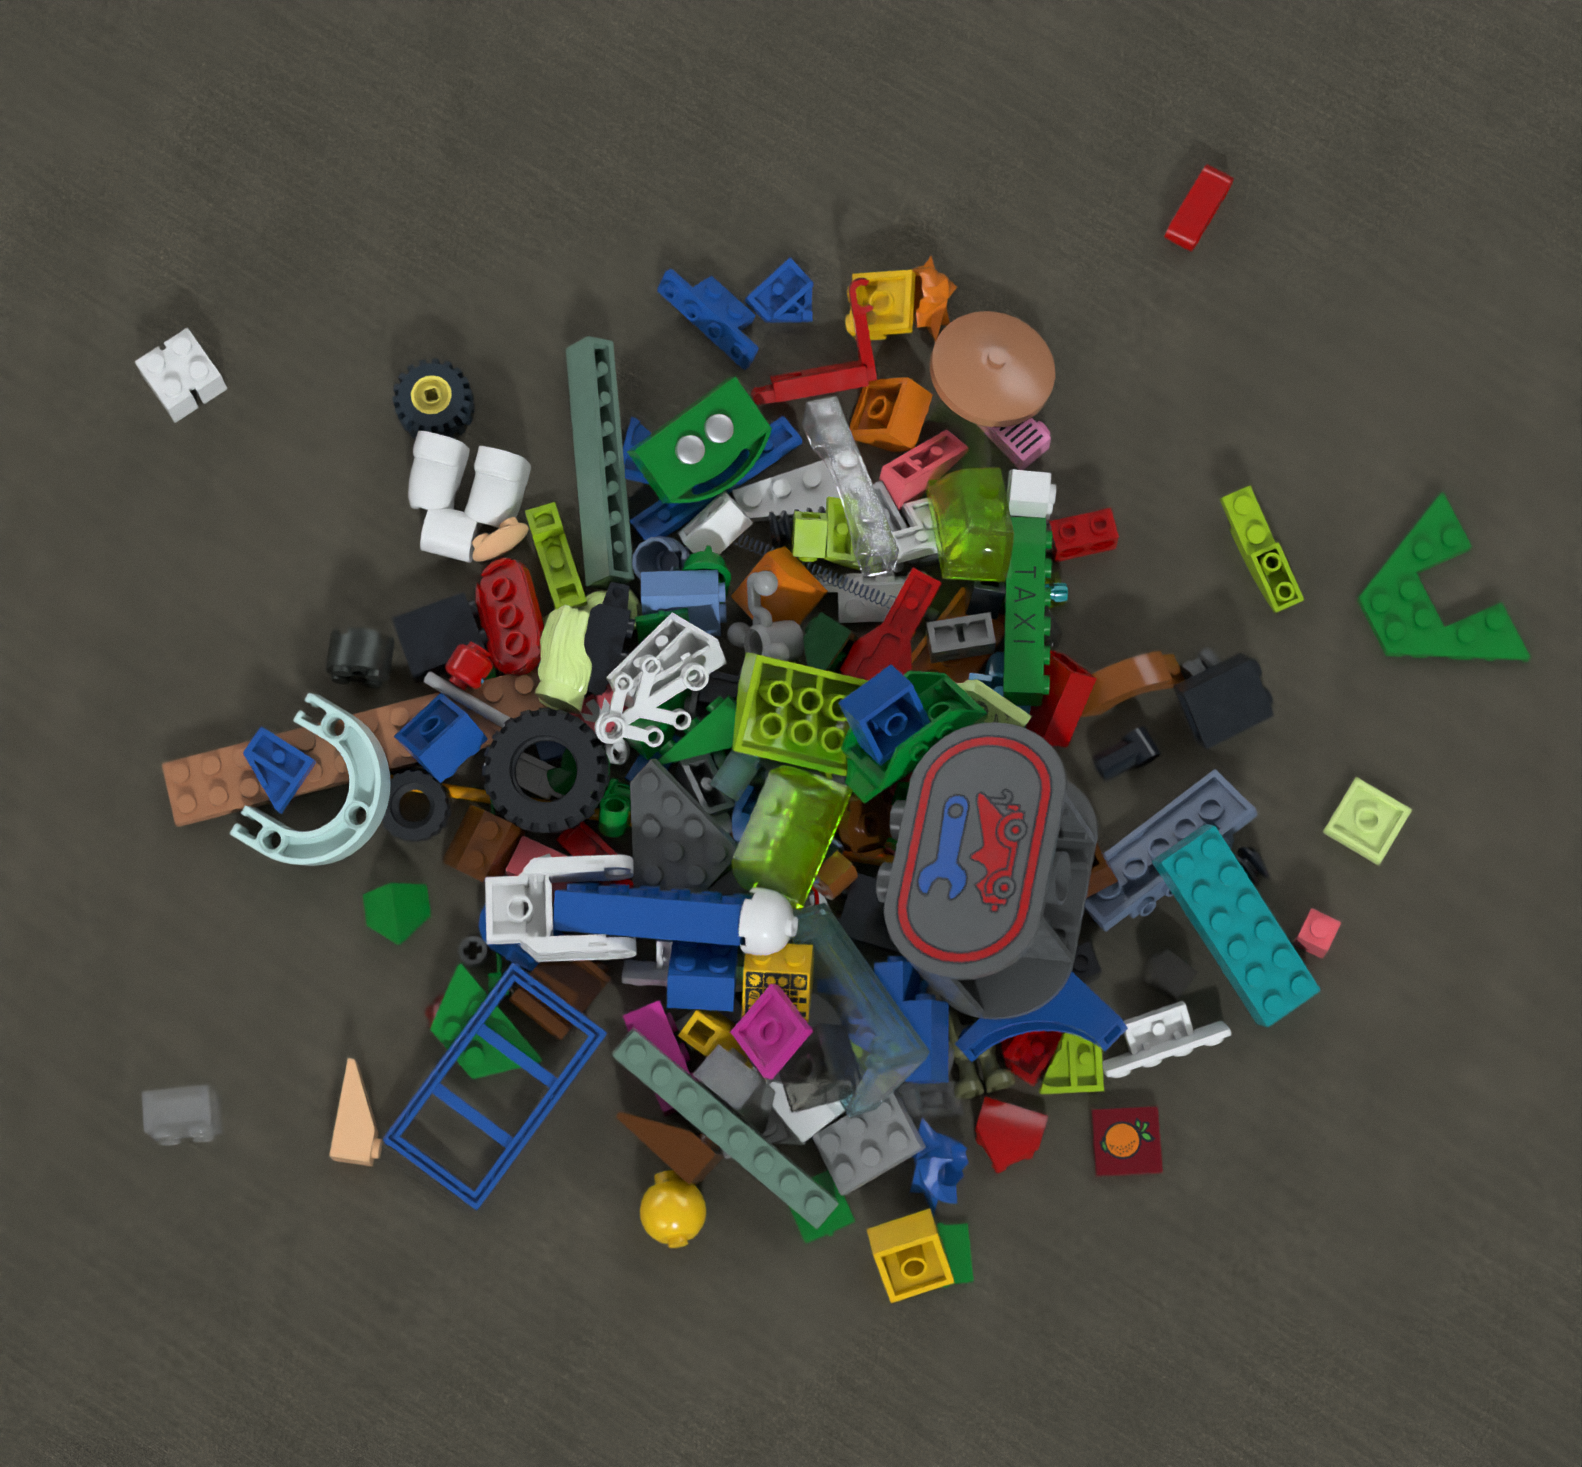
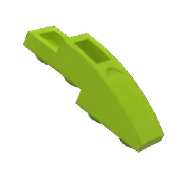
M1249 485L1220 498L1221 505L1232 527L1229 530L1255 583L1273 612L1277 613L1304 601L1280 543L1275 542L1251 486Z

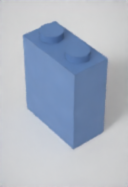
M718 570L641 572L642 616L658 613L660 610L666 612L687 608L691 624L711 636H721V623L727 622L726 603L720 604V602H726L725 582L719 583Z

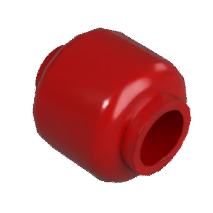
M471 641L468 645L459 644L445 665L447 673L451 675L449 682L463 691L467 687L479 689L493 668V663L489 659L491 654Z

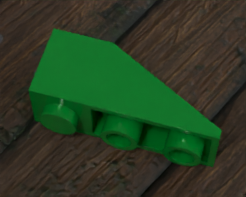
M731 695L725 699L718 696L706 707L709 711L708 715L701 721L695 717L691 720L689 727L682 730L685 735L679 741L675 742L673 739H670L658 750L661 755L658 761L663 765L731 748L733 746L737 702Z

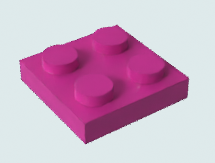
M772 983L731 1031L762 1076L768 1079L775 1077L813 1032L782 988Z

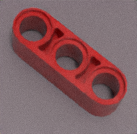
M1206 164L1171 221L1164 238L1193 252L1228 194L1234 177Z

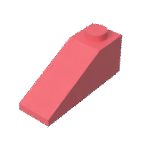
M946 429L884 465L879 481L884 483L899 511L904 503L918 500L968 452L969 447Z

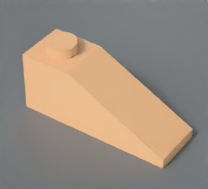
M348 1058L329 1156L334 1161L373 1167L374 1158L379 1159L381 1155L382 1139H378V1129L359 1064L355 1059Z

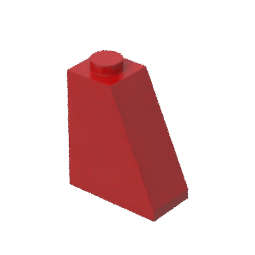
M1050 650V665H1044L1043 674L1050 675L1049 695H1043L1042 706H1031L1029 715L1032 717L1028 721L1026 729L1042 737L1052 748L1054 745L1067 748L1097 678L1065 653Z

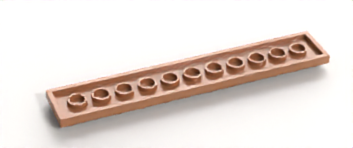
M537 667L526 675L513 676L508 674L485 680L479 689L467 687L465 692L513 719L520 716L521 712L527 710L536 711L539 708H547L539 702V697L535 695V690L540 682ZM441 692L352 714L369 727L380 742L385 752L390 772L420 765L395 739L394 735ZM446 696L465 711L488 738L482 744L481 749L490 747L493 741L491 737L496 730L500 731L502 728ZM342 719L334 727L337 736L341 735L345 728ZM304 727L275 734L316 761L315 766L293 797L349 783V773L344 758L325 739ZM251 741L162 763L174 822L177 827L239 812L245 806L258 807L272 803L243 754Z

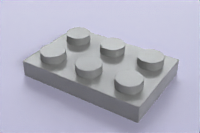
M897 1089L888 1090L812 1136L840 1195L851 1193L926 1148Z

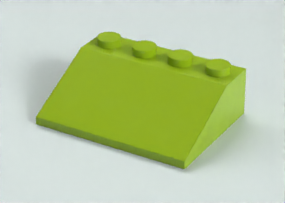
M746 652L738 684L732 751L847 777V757L841 750V746L850 725L838 702L865 684L867 680Z

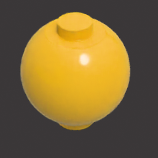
M674 1170L657 1173L654 1175L655 1185L648 1188L641 1200L640 1219L642 1225L653 1239L668 1244L669 1248L688 1245V1240L694 1238L704 1225L706 1219L704 1197L695 1185H689Z

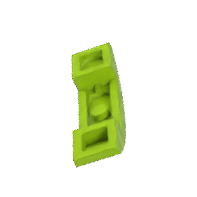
M555 502L525 510L555 609H559V607L569 605L572 609L588 605Z

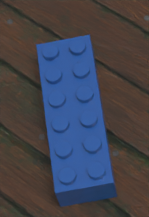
M593 881L567 883V889L555 890L553 930L740 946L746 944L745 937H739L741 911L745 899L752 900L753 894L734 893L733 896H722V892L718 891L691 893L690 889L673 888L671 891H660V887L656 886L629 888L628 884L599 886V882Z

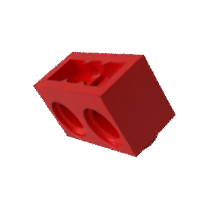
M1111 508L1049 521L1048 530H1052L1051 551L1054 562L1114 550L1117 547L1119 535Z

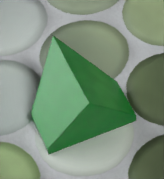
M391 882L363 894L367 927L398 946L429 917H432L427 884Z

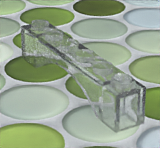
M837 396L809 401L806 403L802 425L812 449L824 461L837 487L848 522L853 552L862 575L866 578L893 572L899 548Z

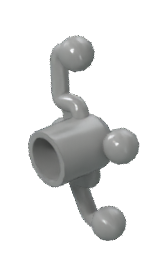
M771 571L754 572L747 579L748 608L754 616L753 625L749 627L743 622L733 623L727 632L728 640L734 646H744L745 653L758 654L787 662L796 661L801 657L804 650V636L800 626L793 620L772 622L770 612L761 606L760 595L769 596L773 594L778 587V578ZM743 665L741 666V669H740V672H739V676H741V671H742Z

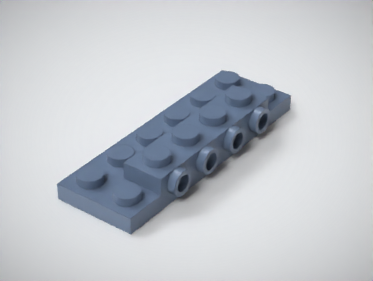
M1214 769L1104 853L1118 882L1086 898L1084 910L1105 932L1127 915L1134 919L1139 914L1141 916L1150 914L1156 906V901L1162 896H1173L1153 865V859L1204 824L1215 825L1231 849L1234 842L1233 834L1258 816L1257 810Z

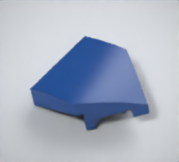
M789 258L748 295L744 301L765 322H812L813 282Z

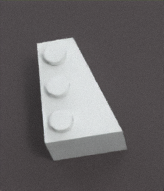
M1015 469L1008 472L1004 530L1007 531L1008 517L1046 518V524H1049L1056 496V484H1050L1051 473Z
M672 612L607 676L613 692L614 688L612 687L611 680L616 673L625 672L633 679V687L626 693L624 705L630 708L633 706L642 673L639 668V661L645 655H653L661 663L660 671L655 675L650 694L678 678L683 667L689 663L700 664L709 674L727 664L718 639ZM654 660L646 663L645 669L647 671L653 669ZM692 670L689 672L688 680H694L696 678V670ZM626 677L619 679L618 688H622L627 684Z

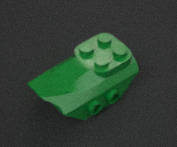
M908 671L903 675L913 684L930 723L898 745L892 758L881 766L860 747L851 727H849L841 746V750L847 757L848 766L845 784L864 804L914 771L923 756L941 739L961 728L985 723L984 720L988 718V713L945 673Z

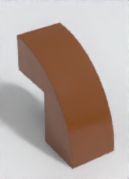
M837 850L813 871L819 883L813 884L809 881L808 883L821 895L829 900H833L858 878V874L854 865Z

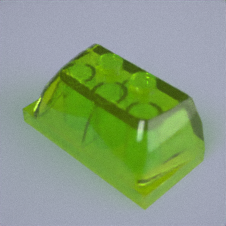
M1000 467L963 468L946 474L940 480L928 479L925 489L942 578L1005 582L1012 556L1014 530Z
M780 766L771 770L732 858L731 864L734 877L739 885L747 891L755 887L777 891L789 901L793 909L802 911L853 789L793 766Z

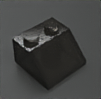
M818 1023L813 1026V1032L779 1071L791 1113L841 1101L865 1087L846 1025Z
M718 1044L694 1072L693 1076L760 1134H763L767 1127L776 1092L767 1083L769 1079L764 1078L756 1066L750 1069L744 1065L747 1059L734 1048H731L728 1052Z

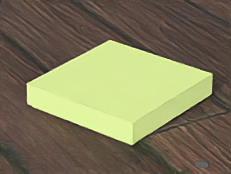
M1355 777L1323 833L1379 866L1412 809L1360 778Z

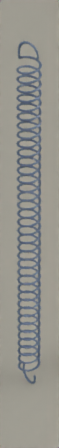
M742 533L739 537L737 544H739V547L744 546V549L749 548L750 550V547L754 541V537L751 538L749 542V547L745 548V544L747 543L749 536L747 535L745 537L744 544L740 546V542L744 535ZM757 540L755 542L754 549L750 551H754L755 554L759 553L760 556H763L768 551L770 545L767 544L764 554H761L760 551L764 546V542L761 543L759 551L756 552L755 549L759 544V540ZM811 562L808 563L807 570H809ZM814 564V566H813V568H812V572H811L812 575H813V572H814L815 569H816V566H817L816 564ZM822 566L818 568L817 575L814 576L817 577L818 580L822 579L823 582L827 581L828 584L833 583L834 587L838 586L839 589L843 588L844 591L849 590V593L854 592V595H859L860 598L864 597L865 600L870 599L871 602L875 601L877 605L881 604L882 607L889 602L890 597L896 599L895 596L890 595L887 602L884 605H882V600L885 597L884 592L881 596L880 602L877 603L876 599L880 594V590H878L875 599L872 601L871 597L875 591V588L871 590L870 597L867 599L866 594L869 590V586L866 587L864 595H860L861 591L863 590L864 583L861 585L859 593L855 594V590L857 589L859 584L858 581L854 586V590L850 592V587L853 584V579L850 581L848 589L845 590L844 587L848 581V577L845 578L843 586L839 587L843 575L839 577L838 584L834 585V581L838 575L837 572L833 577V581L829 583V578L832 575V570L829 572L827 580L824 581L823 577L827 572V568L824 569L822 577L819 579L818 575L822 569Z

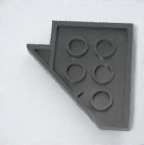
M656 758L651 759L630 782L634 888L656 886L660 887V891H671L673 888L690 889L691 893H702V891L710 889L744 853V849Z

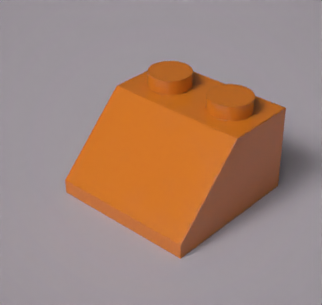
M909 377L868 381L869 386L862 388L846 436L852 440L891 452L910 451L915 448L933 394Z
M786 546L767 552L750 572L752 574L764 570L771 571L778 578V587L773 594L769 596L760 595L761 606L770 612L772 622L793 620L800 625L828 592L807 568L793 556ZM748 575L731 595V598L753 620L754 616L748 608Z

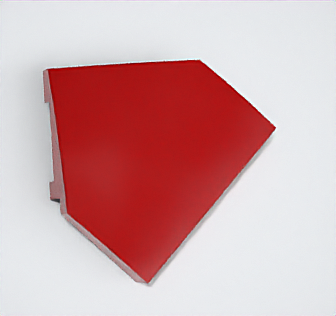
M1028 1032L1001 1041L1006 1068L1034 1087L1048 1068L1063 1032Z
M988 1097L984 1098L975 1128L977 1133L975 1141L983 1147L989 1156L996 1174L1005 1171L1008 1166L1023 1159L1029 1160L1033 1158L1034 1152L1039 1150L1048 1115Z

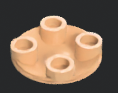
M511 517L504 520L499 525L500 529L490 535L483 533L477 536L472 541V545L475 548L472 554L473 559L479 562L487 561L508 553L526 536L529 530L527 524L519 523L516 517Z

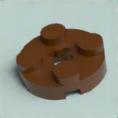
M855 794L848 800L840 803L838 808L840 816L839 832L841 843L844 845L846 852H852L857 856L875 857L886 850L887 847L884 845L888 837L892 838L890 833V815L893 806L890 801L883 799L882 794H877L865 804ZM870 819V825L865 829V821Z

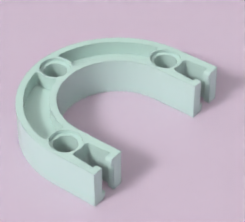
M308 693L305 701L312 704L311 706L315 708L321 707L326 711L321 725L312 722V717L305 715L306 713L301 710L298 711L293 721L331 743L344 758L349 773V791L343 808L325 826L313 831L299 832L256 807L245 806L241 814L253 821L257 820L262 824V829L259 831L258 836L255 837L248 833L249 830L236 823L230 835L274 860L296 865L317 866L330 864L350 856L372 837L385 815L390 797L391 782L385 752L369 727L349 712L320 695ZM342 719L345 728L343 733L337 736L334 727ZM364 808L367 817L362 824H359L356 820V814L359 809ZM278 832L281 837L280 845L276 849H274L271 844L272 836Z

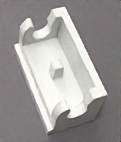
M724 491L678 534L683 543L693 553L704 551L706 546L710 545L712 552L720 554L750 527L753 522L746 515V512Z

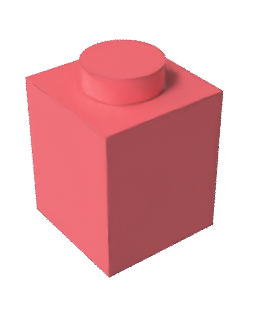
M1311 908L1293 945L1323 959L1332 944L1341 922Z

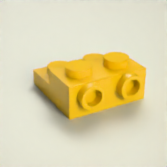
M913 270L852 274V281L856 278H866L870 281L867 286L861 285L856 289L858 304L865 305L869 303L874 307L870 312L866 313L870 340L886 339V334L912 333L916 276ZM847 291L848 301L850 303L849 291ZM850 305V314L846 316V329L856 340Z

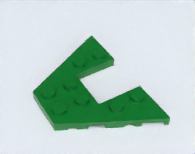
M1443 492L1438 495L1365 588L1357 602L1385 656L1401 657L1403 655H1411L1415 658L1434 656L1461 660L1480 658L1486 661L1503 659L1528 662L1531 656L1502 602L1444 627L1417 575L1418 573L1468 552L1472 548Z

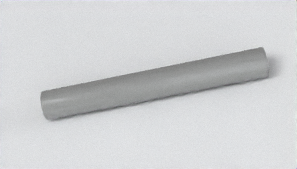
M431 671L428 672L424 679V683L501 728L505 726L504 722L510 719V717Z

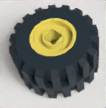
M432 358V363L427 364L426 359L420 360V366L416 368L411 364L407 367L409 372L407 375L403 372L399 375L400 384L394 385L393 391L395 396H392L395 412L406 432L409 431L410 436L415 440L418 431L436 433L455 439L453 434L456 432L462 435L466 431L464 425H470L473 420L471 413H475L474 396L463 372L458 367L454 369L452 363L446 360L442 365L440 360Z

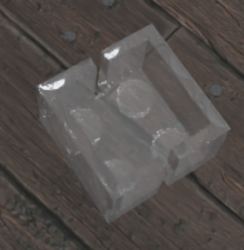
M209 1085L142 1092L144 1132L154 1140L160 1141V1145L180 1144V1139L193 1137L194 1142L213 1140V1135L222 1134L220 1095Z

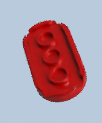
M499 558L491 562L480 575L483 578L480 584L477 583L475 600L482 629H485L489 640L487 642V649L491 654L490 660L493 666L504 674L522 676L531 672L541 661L540 638L545 627L528 568L516 560Z

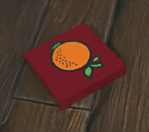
M1158 1106L1091 1110L1096 1177L1163 1173Z

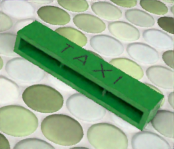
M1008 517L1003 697L1017 706H1042L1043 695H1049L1050 675L1043 674L1044 665H1050V646H1044V636H1050L1051 617L1044 616L1045 607L1051 606V587H1045V578H1051L1052 560L1045 559L1046 549H1051L1052 530H1046V518Z

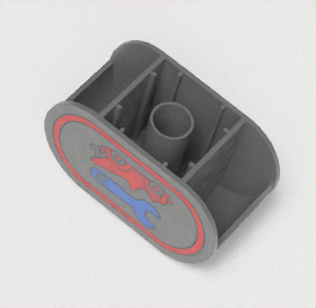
M988 722L961 728L941 739L923 756L912 774L906 801L897 800L892 807L890 833L892 838L898 840L893 863L884 862L879 869L876 884L877 897L880 902L885 903L884 914L887 929L897 949L945 1002H948L956 1010L977 1018H1014L1043 1007L1062 990L1069 979L1074 964L1096 849L1098 823L1089 800L1075 785L1067 781L1061 759L1052 746L1042 737L1028 729L1007 723Z

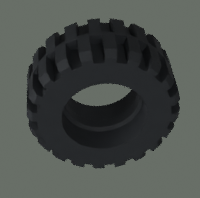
M539 708L536 711L527 710L521 712L520 716L514 719L511 717L504 722L505 726L500 731L496 730L491 737L493 741L490 747H486L484 753L486 757L485 765H482V775L485 777L486 783L484 787L495 809L512 824L524 830L540 834L562 833L564 830L576 828L586 818L589 819L595 813V808L604 797V792L610 778L608 776L609 760L606 756L605 748L595 732L578 717L560 709ZM540 741H554L562 744L571 752L576 762L577 775L572 788L566 795L555 801L541 802L528 797L522 791L517 781L516 766L519 757L525 749Z

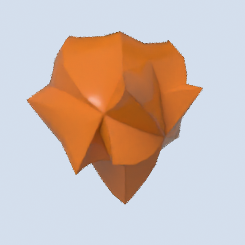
M930 256L924 266L912 269L916 274L913 321L916 328L927 327L936 342L940 326L950 324L947 302L958 286L951 282L945 274L939 273L935 269L932 256Z

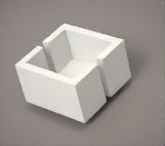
M188 328L164 342L166 349L163 351L156 347L135 361L141 375L175 423L199 408L190 392L193 389H196L203 404L227 390L222 376Z

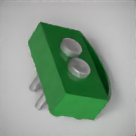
M735 376L726 378L628 450L627 453L662 503L675 504L702 501L726 491L750 471L763 452L772 428ZM743 449L749 451V455L744 463L726 481L706 492L696 495L692 493L693 486L704 483L727 469Z

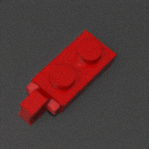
M584 821L574 829L565 830L556 839V842L570 856L618 855ZM630 879L597 881L601 886L628 884L629 888H634V883Z

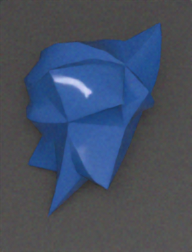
M922 1118L918 1132L926 1148L912 1156L915 1168L910 1192L924 1194L934 1218L938 1200L957 1204L956 1185L965 1176L962 1170L969 1162L965 1145L953 1137L936 1133Z

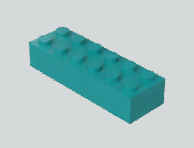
M1204 824L1152 860L1153 865L1256 1024L1264 1027L1271 1026L1321 991L1215 825Z

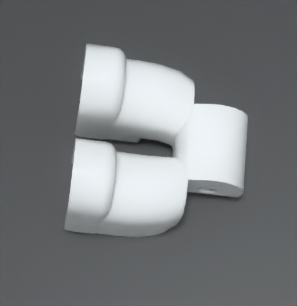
M418 431L413 448L415 458L409 478L408 499L413 509L419 510V507L428 509L422 528L420 548L426 552L472 562V554L475 549L472 541L479 536L483 523L499 528V525L504 520L518 515L528 482L531 464L517 454L496 448L479 446L474 464L476 473L468 503L464 512L455 510L454 500L456 492L460 488L470 449L463 442L436 433Z

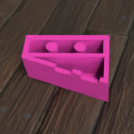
M659 1000L623 1015L628 1032L635 1027L690 1074L686 1062L691 1060L684 1042L677 1043L673 1032L678 1031L671 1012L664 1013ZM696 1072L693 1073V1074H690V1075H691L692 1077H694L699 1083H701V1082H700V1079H699V1077H698V1075H697ZM654 1092L664 1117L677 1112L676 1109Z

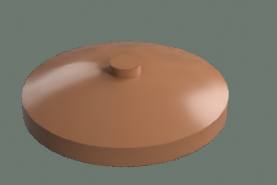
M982 311L961 316L942 330L931 353L930 375L940 398L952 411L962 418L988 427H1009L1029 420L1043 408L1054 386L1055 365L1049 347L1042 337L1028 324L1007 314Z

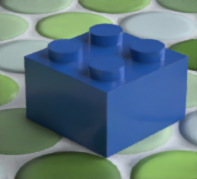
M892 665L838 702L860 747L880 766L892 758L898 745L930 723L913 684Z
M672 940L667 976V1008L733 1011L737 982L738 946Z

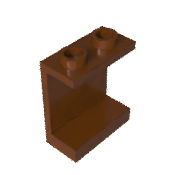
M599 960L540 962L530 973L533 978L581 1013L586 1010L605 985L612 979L607 975L609 969ZM521 985L509 999L558 1041L562 1040L573 1025Z

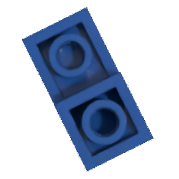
M742 784L738 793L732 817L733 838L744 849V853L740 856L741 859H745L751 849L757 846L760 836L752 815L761 808V803L758 800L755 788Z

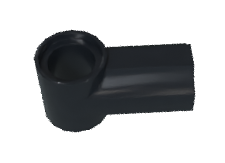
M1141 726L1122 737L1119 743L1092 756V761L1099 776L1104 782H1107L1135 766L1136 768H1141L1151 763L1161 755V752L1146 727Z

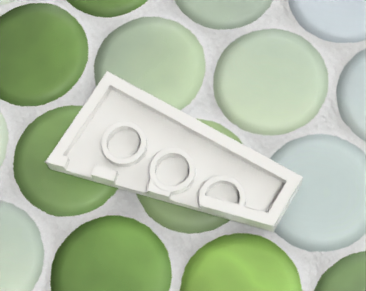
M851 451L732 490L735 502L746 512V515L752 522L769 520V512L771 511L774 512L778 520L782 510H786L788 516H793L794 509L806 512L807 508H811L813 512H818L819 507L823 506L826 510V498L828 496L853 500L852 496L865 489L853 454Z

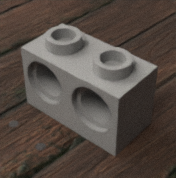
M990 612L926 623L925 634L931 663L994 653L996 641Z

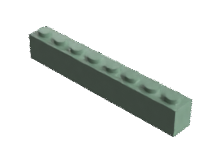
M587 336L566 348L586 586L608 590L610 582L625 584L634 580V569L632 566L633 557L613 341Z
M635 1027L631 1029L614 1049L612 1056L816 1229L820 1227L839 1204L833 1195Z

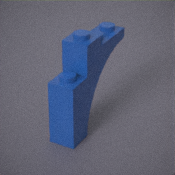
M888 956L887 962L874 963V971H860L859 977L851 978L850 973H831V979L818 980V993L851 998L869 1009L881 1021L896 1047L901 1064L902 1082L917 1084L948 1083V1002L937 1001L934 994H920V973L910 962H907L904 956Z
M1071 972L1062 990L1043 1007L1014 1018H979L973 1025L967 1026L960 1033L959 1039L954 1044L973 1062L990 1047L1013 1036L1036 1031H1057L1084 1038L1099 1046L1105 1052L1128 1027L1117 1013Z

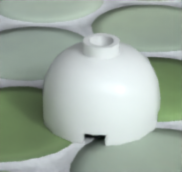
M759 887L752 888L749 892L755 894L752 900L745 899L740 916L739 937H745L746 946L740 945L741 950L747 954L769 955L780 951L786 946L790 937L796 935L798 919L793 917V909L789 901L779 892Z

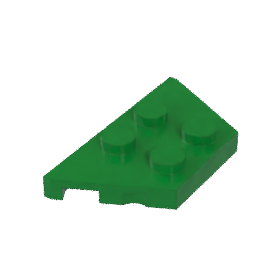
M462 963L457 965L430 1027V1030L447 1050L488 996L487 992ZM497 1005L484 1024L535 1062L540 1063L543 1060L542 1057ZM477 1034L457 1060L472 1079L521 1068Z

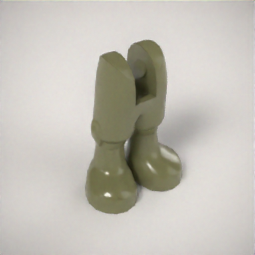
M950 1006L948 1007V1035L951 1045L949 1053L958 1065L960 1080L953 1087L956 1099L977 1097L982 1095L984 1090L974 1063L954 1043L959 1039L960 1033L967 1026L973 1025L979 1018L969 1015L971 1023L961 1025L957 1010ZM996 1045L978 1056L987 1093L1002 1090L1015 1083L1013 1073L1008 1069L1000 1068L995 1057Z

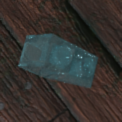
M731 750L710 785L738 802L764 758Z

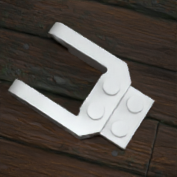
M627 855L533 858L519 876L485 877L487 944L520 943L521 948L537 962L625 959L635 956L636 937H606V934L553 936L551 884L629 879L634 876L633 858Z

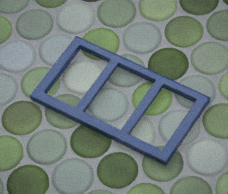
M512 962L382 1140L386 1145L394 1148L475 1210H478L608 1032L521 969L519 964ZM514 982H517L589 1036L558 1078L484 1024ZM476 1034L550 1088L515 1137L505 1132L441 1084V1081ZM432 1094L506 1148L476 1190L466 1185L402 1137V1134Z

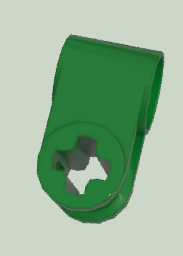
M613 777L608 784L604 797L600 801L598 828L606 836L619 837L627 831L631 823L630 785L620 783L617 778Z

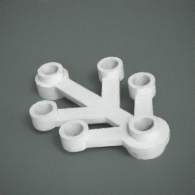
M653 655L643 656L639 661V668L642 673L633 706L623 711L626 693L632 689L633 679L625 672H618L611 680L614 692L609 710L601 714L595 722L596 736L607 744H615L623 738L643 741L651 747L661 745L664 740V734L656 726H648L643 729L629 724L639 718L671 724L679 730L688 728L691 724V716L688 712L680 708L670 711L657 707L686 688L693 691L703 689L709 681L708 671L698 663H689L683 667L678 678L650 694L655 675L660 671L661 663ZM654 660L653 669L647 671L645 669L646 663ZM692 670H696V678L694 680H688L689 672ZM626 677L627 684L622 688H618L619 679ZM684 714V722L676 724L677 716ZM614 722V729L611 732H606L605 727L607 723ZM656 731L658 734L656 740L649 741V734Z

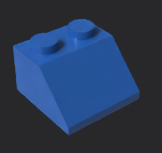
M442 693L434 698L394 735L395 739L440 783L446 778L451 777L458 767L469 756L476 754L481 749L482 744L488 740L469 715Z

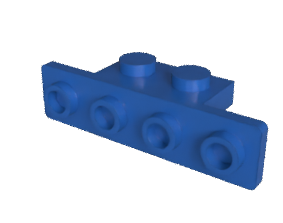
M673 269L667 270L657 291L742 369L746 370L749 368L759 348L741 331L753 323L756 315L713 276L692 287Z

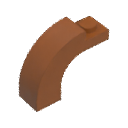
M1161 651L1150 652L1117 662L1094 672L1092 675L1097 679L1081 717L1101 715L1129 698L1150 691L1170 689L1184 681L1174 653L1162 655Z

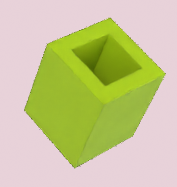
M794 511L791 546L793 556L805 562L817 561V558H825L828 523L826 513Z

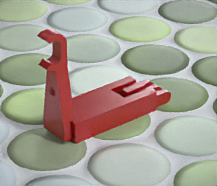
M856 278L850 283L848 288L859 360L770 376L771 385L752 389L751 396L755 404L778 403L869 386L868 381L877 380L866 313L870 312L874 307L869 303L859 305L856 295L857 287L861 285L867 286L870 282L868 279Z

